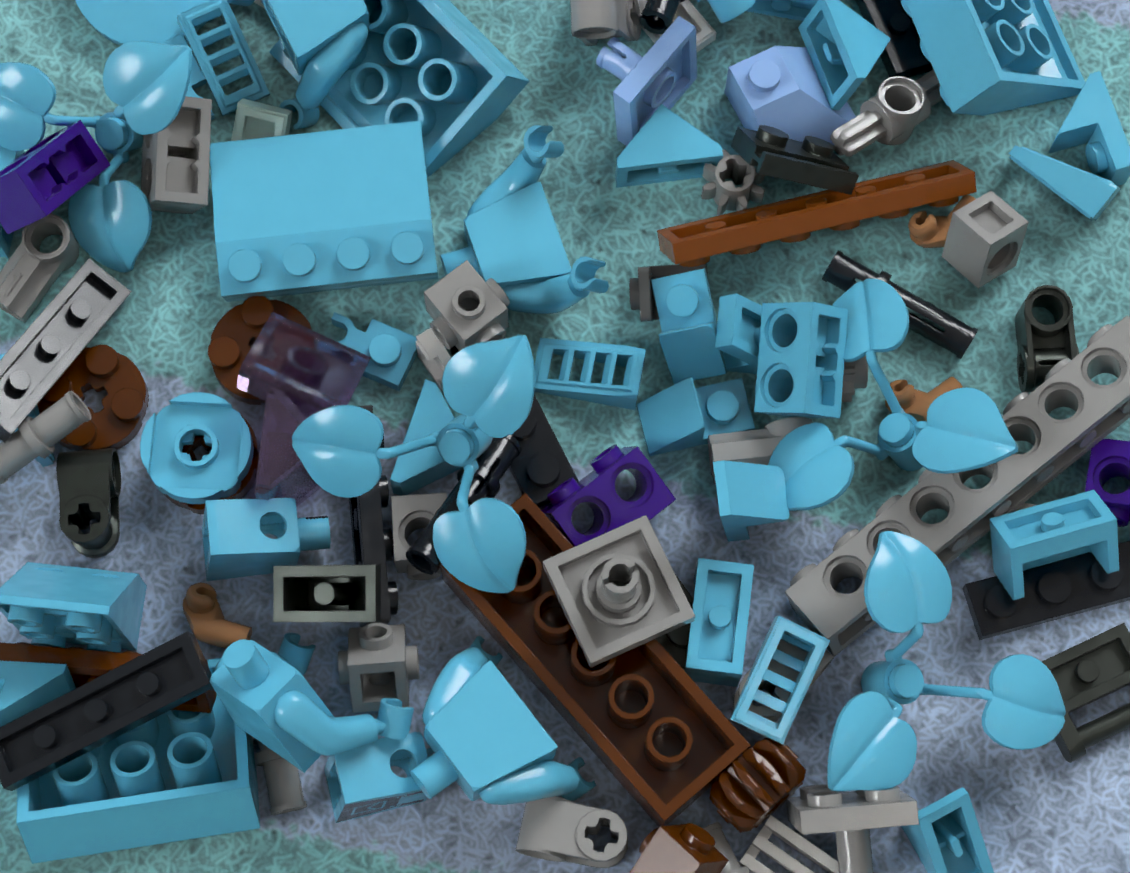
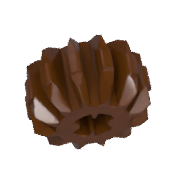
M769 738L759 740L749 750H746L737 760L732 762L727 770L719 775V779L712 784L709 799L718 809L717 813L727 824L731 823L740 833L748 832L753 828H757L795 794V791L803 784L806 769L797 760L799 757L788 745L784 746Z

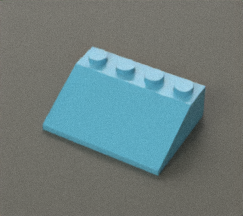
M367 0L364 2L369 12L367 40L353 63L333 86L320 105L343 129L421 121L428 178L497 120L529 83V80L450 0ZM279 39L269 52L299 83L302 75H298Z
M901 0L903 9L912 18L920 36L921 51L926 59L931 62L939 80L940 95L946 105L951 108L952 113L984 116L1079 95L1085 84L1084 78L1048 0Z
M421 121L210 143L215 245L221 297L227 302L242 301L257 295L269 298L438 279Z
M221 658L207 660L211 674L214 673V669ZM217 695L211 713L169 710L17 788L16 823L32 864L259 829L258 782L252 736L235 724Z

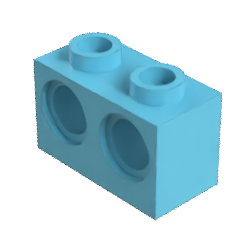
M817 302L762 303L757 380L755 384V413L788 418L840 419L845 361L843 357L846 346L848 309Z

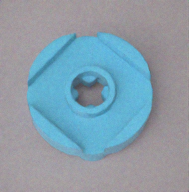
M192 392L171 399L169 401L170 405L164 407L157 416L154 413L150 417L141 435L140 454L142 463L156 488L172 499L187 504H205L206 500H218L234 495L240 488L241 481L248 474L253 460V439L245 420L229 402L214 394ZM195 436H204L205 444L212 447L209 454L203 455L199 461H192L190 454L182 453L183 446L193 444Z

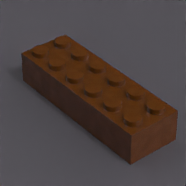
M525 493L510 505L523 522L527 540L526 554L518 574L516 588L509 593H492L478 590L459 581L441 563L442 579L658 827L667 826L704 794L719 779V775L727 770L732 762L737 760L746 750H749L751 745L656 639L590 668L543 568L544 560L573 548V545Z

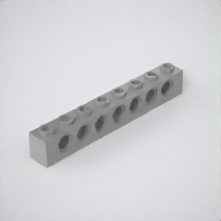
M1128 315L1114 326L1107 324L1100 328L1088 341L1087 348L1072 360L1065 358L1059 361L1047 373L1044 383L1030 394L1027 392L1020 393L1007 404L1002 416L1015 442L1027 441L1034 445L1030 451L1024 454H1013L991 465L965 472L944 474L926 469L919 477L918 484L903 496L895 495L889 498L880 506L874 520L860 531L853 529L847 532L836 542L833 547V553L818 565L809 564L792 578L790 582L791 587L785 591L792 609L811 631L830 640L827 649L834 657L876 623L867 610L864 584L868 567L877 548L880 532H898L920 541L934 552L946 567L990 531L989 518L1014 512L1130 418V317ZM1101 373H1110L1118 378L1109 385H1099L1091 381L1093 377ZM1058 407H1069L1076 411L1073 416L1064 420H1058L1049 416V413ZM974 475H985L991 479L985 487L980 489H971L964 485L965 481ZM932 509H943L949 513L943 521L936 524H928L921 520L923 515ZM856 577L863 581L859 589L853 593L842 594L835 591L837 585L846 578Z

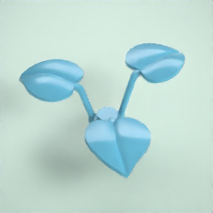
M134 41L116 48L109 55L105 63L103 86L106 95L118 106L113 112L93 117L59 116L48 113L56 99V89L49 77L40 69L26 63H0L1 147L12 151L33 148L42 141L45 135V123L55 126H69L81 120L85 127L95 129V138L98 144L106 152L113 154L114 158L109 162L111 165L99 175V185L87 183L71 196L68 216L71 230L81 247L97 262L119 272L133 270L136 259L147 243L151 232L152 211L147 196L138 186L127 180L110 182V178L121 164L129 161L128 151L142 148L143 135L155 134L164 130L178 115L184 102L191 76L192 48L189 46Z
M865 279L863 282H857L849 288L832 306L848 309L844 362H854L866 355L867 364L892 411V414L885 417L879 426V443L876 445L847 435L840 436L835 440L832 432L825 424L814 422L802 425L788 433L774 449L768 465L778 466L784 472L786 500L789 511L812 510L838 499L850 486L855 465L853 457L845 449L846 447L874 454L878 460H884L890 456L899 468L906 471H915L924 467L929 471L944 474L965 472L991 465L1018 452V447L997 405L987 394L975 388H957L937 397L928 408L927 421H917L912 415L907 414L903 410L877 360L876 352H889L903 344L909 329L907 306L898 292L885 281Z
M516 335L501 340L479 342L464 347L454 354L444 369L442 377L443 393L448 405L454 411L460 413V415L442 428L440 432H433L429 436L390 448H380L384 434L380 419L370 411L353 405H337L320 410L309 416L297 427L292 435V446L311 478L323 490L332 495L346 498L361 496L376 486L382 474L380 459H391L426 447L437 446V450L443 460L453 466H462L464 469L456 499L459 511H450L442 514L433 525L432 539L438 559L450 574L475 589L492 593H509L516 588L518 574L526 554L527 540L523 522L511 506L498 499L481 498L469 506L468 495L474 473L479 469L476 458L489 448L493 438H503L518 430L526 421L531 411L535 392V366L527 336Z
M880 532L877 548L865 578L864 596L867 610L872 619L888 632L904 633L909 630L911 631L894 649H889L885 652L886 661L874 662L864 670L861 679L863 693L851 698L840 712L834 727L828 753V789L832 791L886 790L899 785L909 776L916 761L917 740L912 727L907 722L898 718L902 713L901 704L912 703L919 695L987 700L988 702L985 705L981 719L984 732L994 742L1003 747L1016 750L1033 749L1053 740L1064 726L1066 710L1053 674L1040 660L1024 654L1010 655L1001 659L991 670L989 676L990 690L976 687L924 683L923 674L917 665L910 660L902 659V655L923 636L924 629L922 623H938L943 621L949 614L952 602L951 580L941 560L923 543L898 532Z

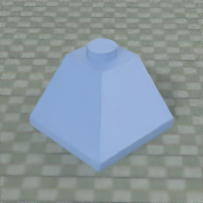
M773 46L728 67L724 93L743 127L746 129L757 131L759 125H766L785 132L789 135V139L803 142L805 136H812L834 145L830 139L832 132L856 117L848 102L840 110H831L806 47Z

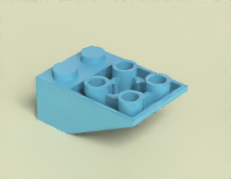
M27 562L0 587V611L6 616L7 621L19 630V634L27 639H32V645L65 648L66 643L87 645L86 650L121 652V649L137 650L147 585L137 573Z

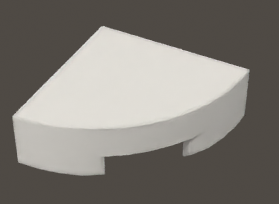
M429 328L416 336L417 353L419 359L443 392L442 377L451 356L436 337L433 330Z

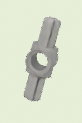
M934 69L915 81L903 76H893L885 79L880 84L877 94L861 105L860 115L832 132L830 139L834 144L835 152L839 156L851 157L875 141L886 145H899L906 142L910 138L914 127L930 116L931 107L943 100L939 91L940 83Z

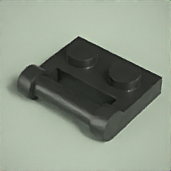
M1125 623L1042 661L1051 671L1057 682L1066 710L1064 726L1055 737L1056 744L1066 761L1071 763L1086 756L1087 748L1130 728V703L1078 728L1075 727L1069 716V713L1130 684V632Z

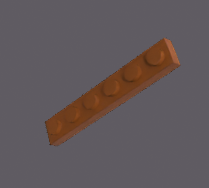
M955 160L858 182L855 184L852 195L824 190L657 230L659 248L673 263L683 267H694L708 263L710 256L725 252L735 255L750 254L758 251L761 248V244L775 240L786 243L800 242L810 238L811 232L825 228L836 231L849 230L858 227L861 224L860 220L875 216L893 219L906 216L910 213V208L925 204L932 207L953 205L959 201V196L977 192L975 172Z

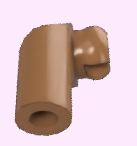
M968 194L963 195L948 216H934L933 214L927 216L926 211L915 213L908 222L911 240L923 248L944 247L953 212L974 201L976 198Z
M949 377L928 393L914 389V386L908 384L907 380L900 379L890 383L900 406L917 421H927L928 408L937 397L948 391L963 388L961 383L954 377ZM885 400V405H886V407L888 408V410L890 411V413L892 414V411H891V409H890V407H889L887 401Z
M200 582L188 588L186 597L183 599V612L197 640L226 649L235 641L251 639L252 627L225 620L216 598L217 593L211 585Z

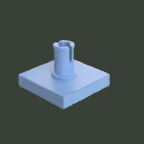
M680 16L674 20L644 56L623 44L617 37H613L607 42L612 50L604 46L597 56L596 65L622 81L613 91L617 140L625 146L630 143L661 104L671 109L697 79L696 27Z

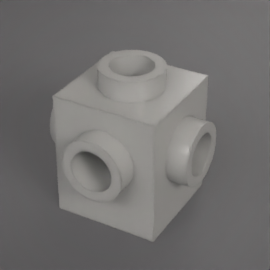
M468 260L424 291L426 311L433 318L430 327L447 349L456 346L460 351L464 347L475 343L501 340L505 337V329L509 327L507 306L510 305V301L504 290L494 279L490 278L485 282Z
M371 623L363 627L349 628L348 650L338 651V671L340 685H350L352 712L379 711L380 701L383 698L399 699L402 701V707H409V680L419 679V658L417 645L407 646L405 624L387 625L385 623Z

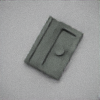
M759 125L757 131L737 127L731 143V147L749 165L757 167L756 172L758 174L852 195L859 177L856 172L848 171L849 166L833 153L834 145L820 138L805 136L804 141L800 142L789 139V135L779 129Z

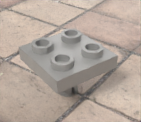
M646 515L543 561L546 575L590 668L687 625L695 619V614Z
M810 785L800 787V796L790 797L786 801L788 821L802 835L836 833L839 873H874L870 829L919 824L917 801L901 791L898 786L886 790H856L854 792L842 793L829 790L828 785Z

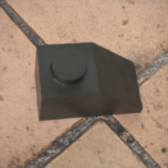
M381 565L273 566V622H381Z

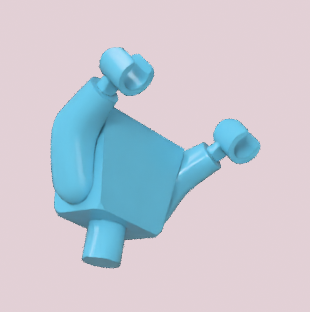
M255 0L227 1L231 5L249 6ZM261 0L298 75H302L296 90V98L284 100L279 107L293 112L298 110L299 119L293 125L294 130L311 127L317 123L320 115L319 105L362 50L367 40L369 29V12L364 3L367 0Z
M534 125L528 128L523 139L524 149L508 168L482 192L468 210L467 217L463 220L468 247L440 255L445 276L468 260L485 282L492 278L500 285L510 301V305L507 306L508 310L534 314L562 312L589 295L590 291L600 294L605 293L609 288L608 281L594 278L596 271L606 265L605 261L584 256L577 259L571 269L541 181L538 182L546 165V158H557L564 152V145L561 141H550L546 144V137L553 130V127L548 125Z
M286 633L284 635L278 654L267 650L253 640L243 639L233 642L224 651L209 681L239 728L304 773L321 755L332 756L374 743L377 741L378 735L398 740L406 738L410 731L414 712L413 707H402V701L399 699L383 698L380 701L377 719H374L370 714L334 717L303 676L307 671L316 646L313 644L309 646L298 645L301 636L297 633Z
M477 636L468 649L458 653L448 661L431 689L423 709L422 718L426 725L424 728V739L434 754L410 771L414 781L429 799H432L456 781L471 801L481 798L484 802L494 805L524 803L555 796H562L570 801L577 800L596 786L594 780L587 782L579 774L578 770L585 765L584 760L578 757L568 765L552 761L558 746L496 666L503 656L500 653L496 656L486 653L481 648L485 639Z

